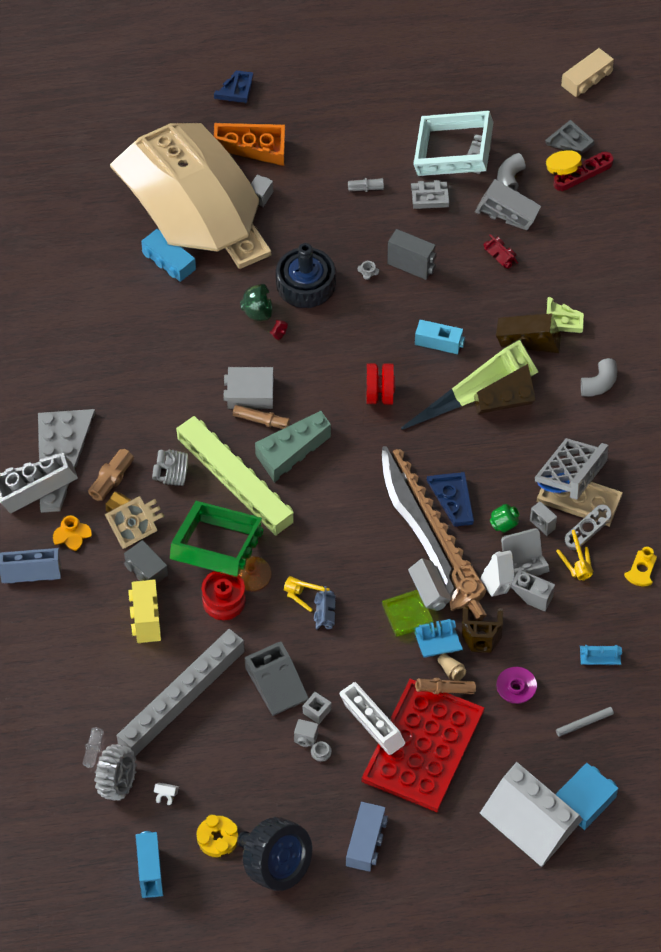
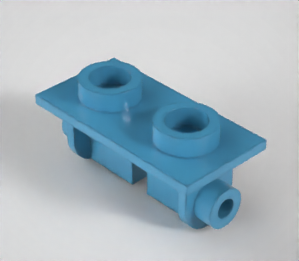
M618 645L580 646L581 665H621L622 648Z

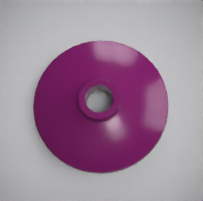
M510 667L500 673L497 678L496 687L499 695L504 700L519 704L527 702L534 696L537 682L534 675L527 669Z

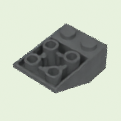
M281 641L245 657V668L272 716L309 699L294 664Z

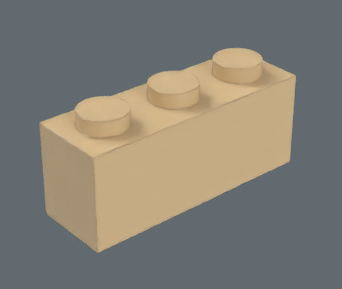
M598 48L562 75L561 86L575 97L585 93L592 85H596L603 77L611 74L614 59Z

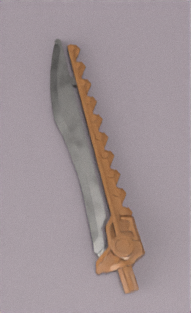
M383 446V474L394 508L418 537L430 560L434 562L451 597V601H449L451 610L454 611L455 609L467 606L476 621H482L487 615L479 602L485 596V586L471 563L467 560H462L463 550L455 548L456 538L454 536L447 535L448 525L440 523L441 513L439 511L432 510L433 500L425 498L426 488L422 485H417L419 476L415 473H410L411 463L403 461L404 452L401 449L393 450L394 458L402 471L401 473L388 448ZM405 481L408 482V484H409L411 490L413 491V493H414V495H415V497H416V499H417V501H418L420 507L422 508V510H423V512H424V514H425V516H426V518H427L429 524L431 525V527H432V529H433V531H434V533H435V535H436V537H437L439 543L441 544V546H442V548H443V550H444V552H445V554H446L448 560L450 561V563H451V565H452V567H453V569H454V570H453V573H452V583H451V581H450L451 567H450L448 561L446 560V558H445V556H444V554H443V552H442V550H441L439 544L437 543V541H436V539H435V537H434V535H433V533H432V531H431L429 525L427 524V522H426V520H425V518H424V516H423V514H422L420 508L418 507V505H417V503H416V501H415V499H414V497H413L411 491L409 490V488H408V486H407V484H406Z

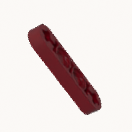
M601 152L583 161L582 165L578 166V169L573 172L579 173L580 177H573L572 173L555 175L553 181L554 188L558 191H565L610 169L613 165V155L609 152ZM591 165L594 166L595 169L588 170L586 167Z

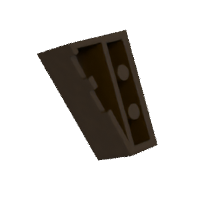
M552 313L498 318L496 337L501 347H508L520 340L526 350L559 353L561 334Z

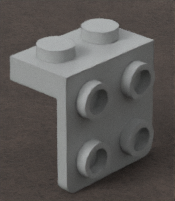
M537 528L504 536L501 539L502 551L510 550L512 552L514 577L519 569L534 576L549 572V565L542 556L540 532Z

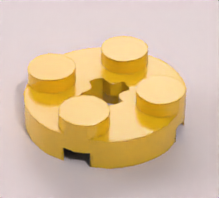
M210 815L197 829V842L202 852L208 856L221 857V855L226 853L229 854L238 844L237 826L227 817ZM221 833V836H223V838H218L217 840H214L213 834Z

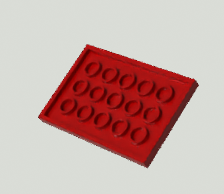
M409 679L390 719L400 731L405 744L393 754L388 755L378 743L361 778V782L438 812L485 708L445 692L439 694L426 691L418 692L415 687L416 681Z

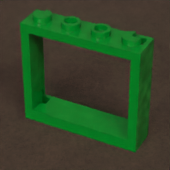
M195 501L171 543L170 559L237 577L240 571L245 569L247 559H250L253 548L257 546L258 537H262L264 531L263 527H261L262 518ZM200 521L247 533L249 536L237 558L187 545Z

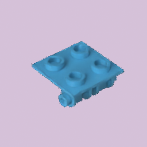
M454 620L441 621V627L439 621H436V628H434L433 622L430 625L428 623L415 628V636L423 658L462 650L455 630L456 624Z

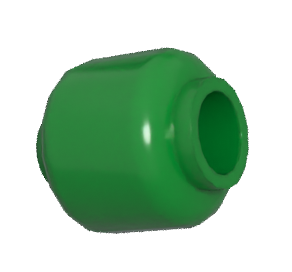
M503 504L492 511L490 523L496 531L507 532L518 525L519 511L515 506L511 507L508 504Z

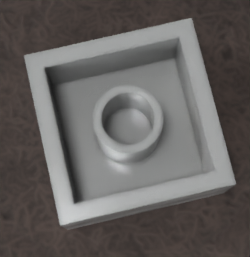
M541 501L531 508L530 521L546 536L555 530L557 516Z

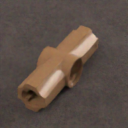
M120 449L109 464L105 463L102 466L98 478L88 490L93 499L103 501L113 486L117 487L121 483L124 472L134 460V456L128 450Z

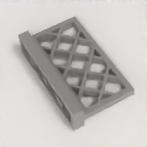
M566 438L535 476V482L571 492L570 498L577 500L607 462L609 445L601 443L599 447ZM567 446H570V447H574V448H573V449H567L566 447H567ZM572 454H580V456H572ZM567 456L568 458L560 459L559 457ZM580 461H584V462H585V463H582V464H577V462H580ZM572 463L571 466H565L564 464ZM557 465L560 466L559 468H554V469H552V467H551V466H557ZM577 471L578 473L570 474L569 472ZM564 473L565 475L557 476L556 474ZM567 480L570 481L569 484H566V483H563V482H562V481H567Z

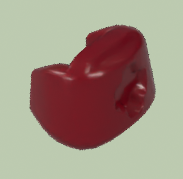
M276 320L277 323L272 331H270V334L275 339L280 340L286 333L288 324L285 321Z

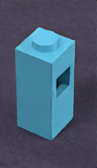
M419 320L415 333V345L458 354L460 347H464L465 337H463V329Z

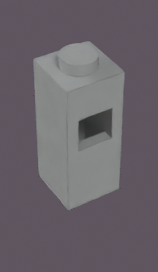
M422 558L408 569L426 608L438 611L451 601V597L433 561Z

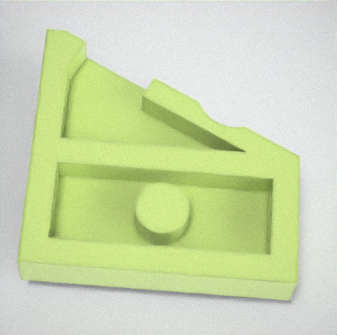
M548 297L546 314H553L559 331L582 333L584 314L577 310H572L565 304L561 306L553 302V298Z

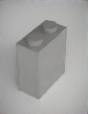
M228 367V375H224V386H227V390H224V401H227L228 409H234L235 405L250 409H273V367Z

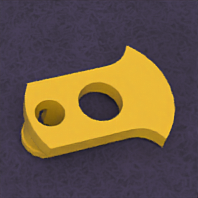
M644 547L641 551H638L631 570L624 573L626 579L637 586L652 585L653 582L650 579V575L657 558L654 555L653 549ZM645 565L648 570L640 572L637 566Z

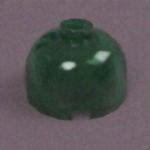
M257 284L249 287L244 292L243 299L240 300L241 310L252 320L265 321L269 320L272 316V301L267 298V294L270 293L265 284Z

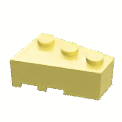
M156 581L132 582V590H128L129 601H133V607H130L131 619L134 618L135 624H131L132 636L137 637V643L161 641Z

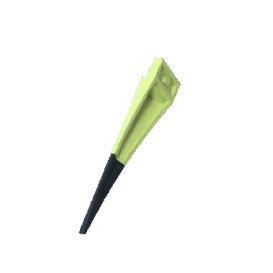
M518 340L497 353L402 426L401 429L404 430L474 402L476 392L527 364L531 376L538 373V370L521 341Z

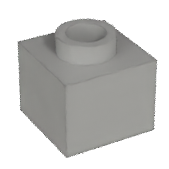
M316 692L303 705V714L318 724L331 711V702Z
M298 719L294 731V742L303 747H312L317 739L318 724Z

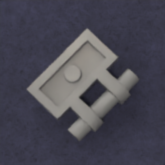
M434 180V182L424 183V181L411 183L413 209L449 207L447 182Z

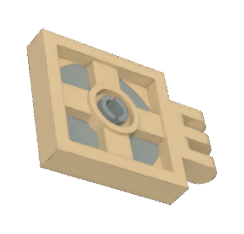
M138 496L105 514L122 549L158 531L154 521L164 517V514L162 512L155 515V512L161 509L160 506L151 508V505L157 503L156 499L144 504L141 497Z

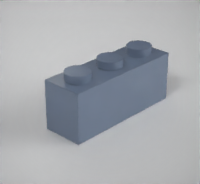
M59 549L0 553L1 582L15 583L61 579Z
M361 802L346 855V866L370 872L372 864L376 865L378 859L376 848L377 846L381 847L383 834L380 833L382 827L386 828L388 816L385 815V807Z

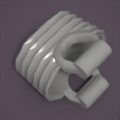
M168 449V451L159 450L157 464L153 466L152 479L163 482L164 485L184 486L187 474L188 453ZM161 469H166V476L160 477Z

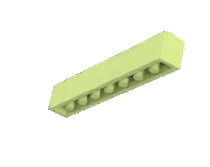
M193 416L176 428L177 439L255 516L261 517L262 523L275 536L293 523L294 512L289 505H285L277 493L269 490L267 484L263 480L260 481L256 477L255 472L251 468H247L242 459L231 452L228 445H223L219 441L218 436L214 432L211 433L202 420L199 421Z

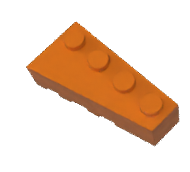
M214 123V137L228 153L284 166L285 125Z

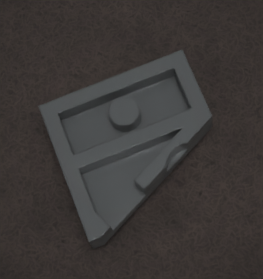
M571 120L545 140L548 146L565 151H575L580 155L595 145L594 140Z

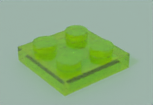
M418 590L382 601L383 609L396 637L414 632L415 628L419 627V625L428 623L430 625L433 622Z

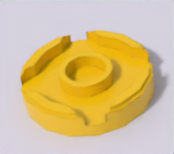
M568 150L554 153L546 160L547 170L552 174L557 172V175L573 173L578 169V166L582 165L581 155L578 152Z

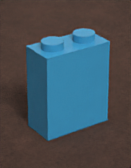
M586 763L555 795L581 816L583 820L579 826L585 830L617 797L618 787L611 779H606L601 775L596 767H591Z
M144 831L136 834L142 898L163 896L157 832Z

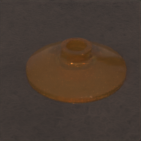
M251 556L250 559H247L245 569L239 573L244 581L245 590L257 591L269 583L271 568L264 559L256 556Z

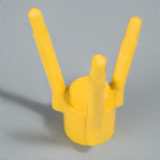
M572 530L580 559L575 563V567H572L560 550L556 552L571 571L573 577H577L578 580H585L593 575L589 549L585 547L586 560H584L576 531Z
M291 576L287 578L284 585V591L288 592L287 597L294 599L309 612H312L313 609L298 598L296 594L300 595L304 587L320 591L326 590V592L330 591L329 588L303 582Z

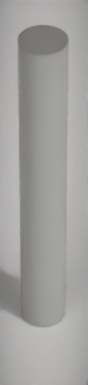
M608 707L556 729V733L560 737L614 714L613 709Z

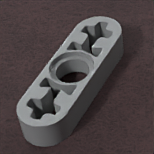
M599 505L566 534V546L571 550H577L574 542L570 544V537H573L572 530H575L578 536V529L582 534L578 537L580 547L584 545L610 521V508L606 505ZM599 511H606V518L600 517L598 519L599 525H597L595 520L599 517ZM585 523H592L594 529L591 532H585L582 528Z

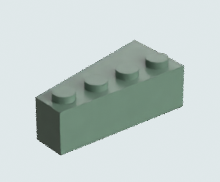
M319 411L255 442L256 457L274 483L284 472L287 473L291 470L295 463L302 461L310 451H314L331 437V424L322 411Z

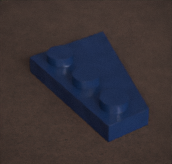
M465 472L427 476L426 480L453 526L473 525L474 520Z

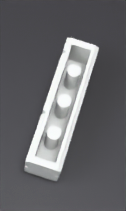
M353 682L340 692L345 706L362 723L379 745L384 748L388 755L393 754L404 746L405 741L400 731L356 682Z

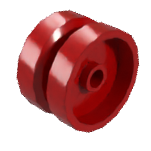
M367 363V404H377L378 393H382V403L384 405H393V393H395L393 363H384L382 365V375H378V365L376 363Z
M213 571L203 580L201 587L204 610L209 616L218 620H229L240 615L246 602L245 585L240 575L236 577Z

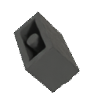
M143 540L124 553L126 568L130 572L133 571L139 581L155 580L157 584L168 576L167 565Z

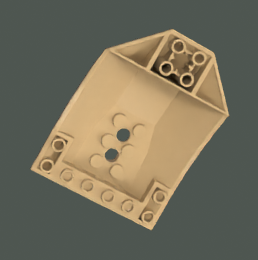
M170 123L139 137L110 164V167L131 189L147 210L166 239L167 245L219 251L249 236L259 204V198L249 180L230 154L201 123ZM182 162L188 165L186 167H180L178 164Z

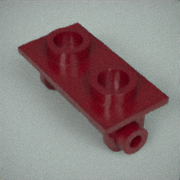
M490 234L491 240L484 243V249L493 258L499 253L495 259L504 268L509 269L513 265V261L518 264L515 258L517 256L511 248L506 249L503 246L505 243L498 236L494 238Z

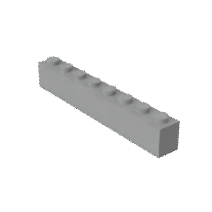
M228 629L117 734L118 744L129 747L134 751V756H136L244 653V640Z

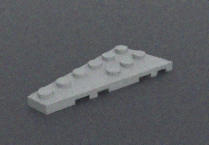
M95 409L38 413L39 461L46 457L64 453L75 468L85 444L84 441L89 432L91 421L94 418ZM69 483L40 498L41 513L61 511Z

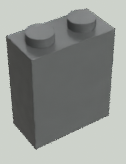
M396 229L388 241L387 264L427 280L428 276L433 274L436 269V245Z

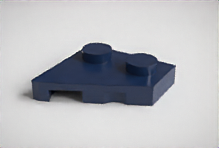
M236 70L231 75V78L223 83V87L219 91L216 90L214 92V99L247 103L254 77L253 72Z

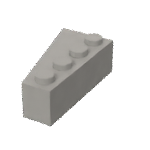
M64 453L40 459L39 462L34 464L29 462L20 468L14 469L12 467L6 469V472L0 473V503L11 514L78 479L72 462Z

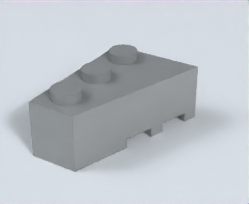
M494 179L482 197L475 213L480 214V212L490 214L492 219L498 217L506 220L507 224L528 230L541 206L509 188L504 183Z

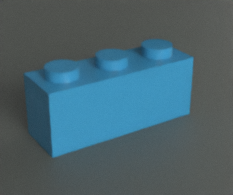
M156 229L141 241L143 254L155 261L158 267L165 269L172 278H176L181 282L196 270L195 258L180 246L167 245V241L160 230Z

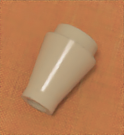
M446 653L438 658V663L442 666L450 680L459 681L465 676L466 669L462 663L451 658Z

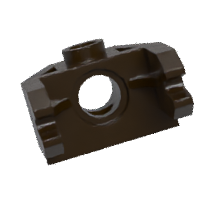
M463 606L462 637L471 652L491 653L502 638L503 608H498L497 622L468 621V607Z

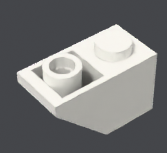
M509 550L495 553L488 566L484 569L480 580L492 597L505 594L510 589L514 579L512 552Z

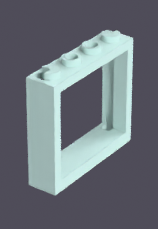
M490 111L421 116L414 159L417 175L426 176L486 171L493 129ZM484 127L480 154L426 158L430 131Z

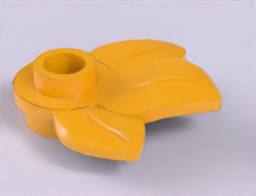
M66 516L61 522V527L54 531L53 542L55 545L65 543L70 550L77 551L82 546V538L91 537V529L87 524L80 523L75 516Z

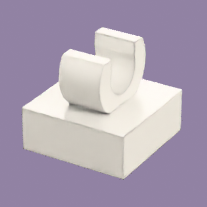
M164 783L155 784L154 792L159 793L156 797V802L160 803L162 796H166L168 798L167 805H171L173 796L178 794L179 786Z

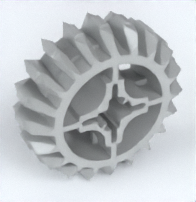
M112 744L107 746L106 750H103L102 756L99 757V763L96 764L97 770L95 771L96 778L94 781L97 782L95 788L98 789L97 792L101 797L114 801L120 800L133 787L132 783L135 780V773H137L135 771L137 764L135 763L134 751L129 747Z

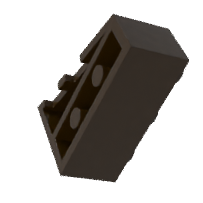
M528 364L476 392L474 400L477 414L533 404L536 399Z

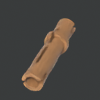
M235 405L233 410L234 417L262 423L266 427L271 428L273 426L284 429L290 425L289 418L279 417L271 412L270 414L239 405Z
M418 678L415 684L416 691L433 692V694L443 692L474 694L476 691L474 681Z

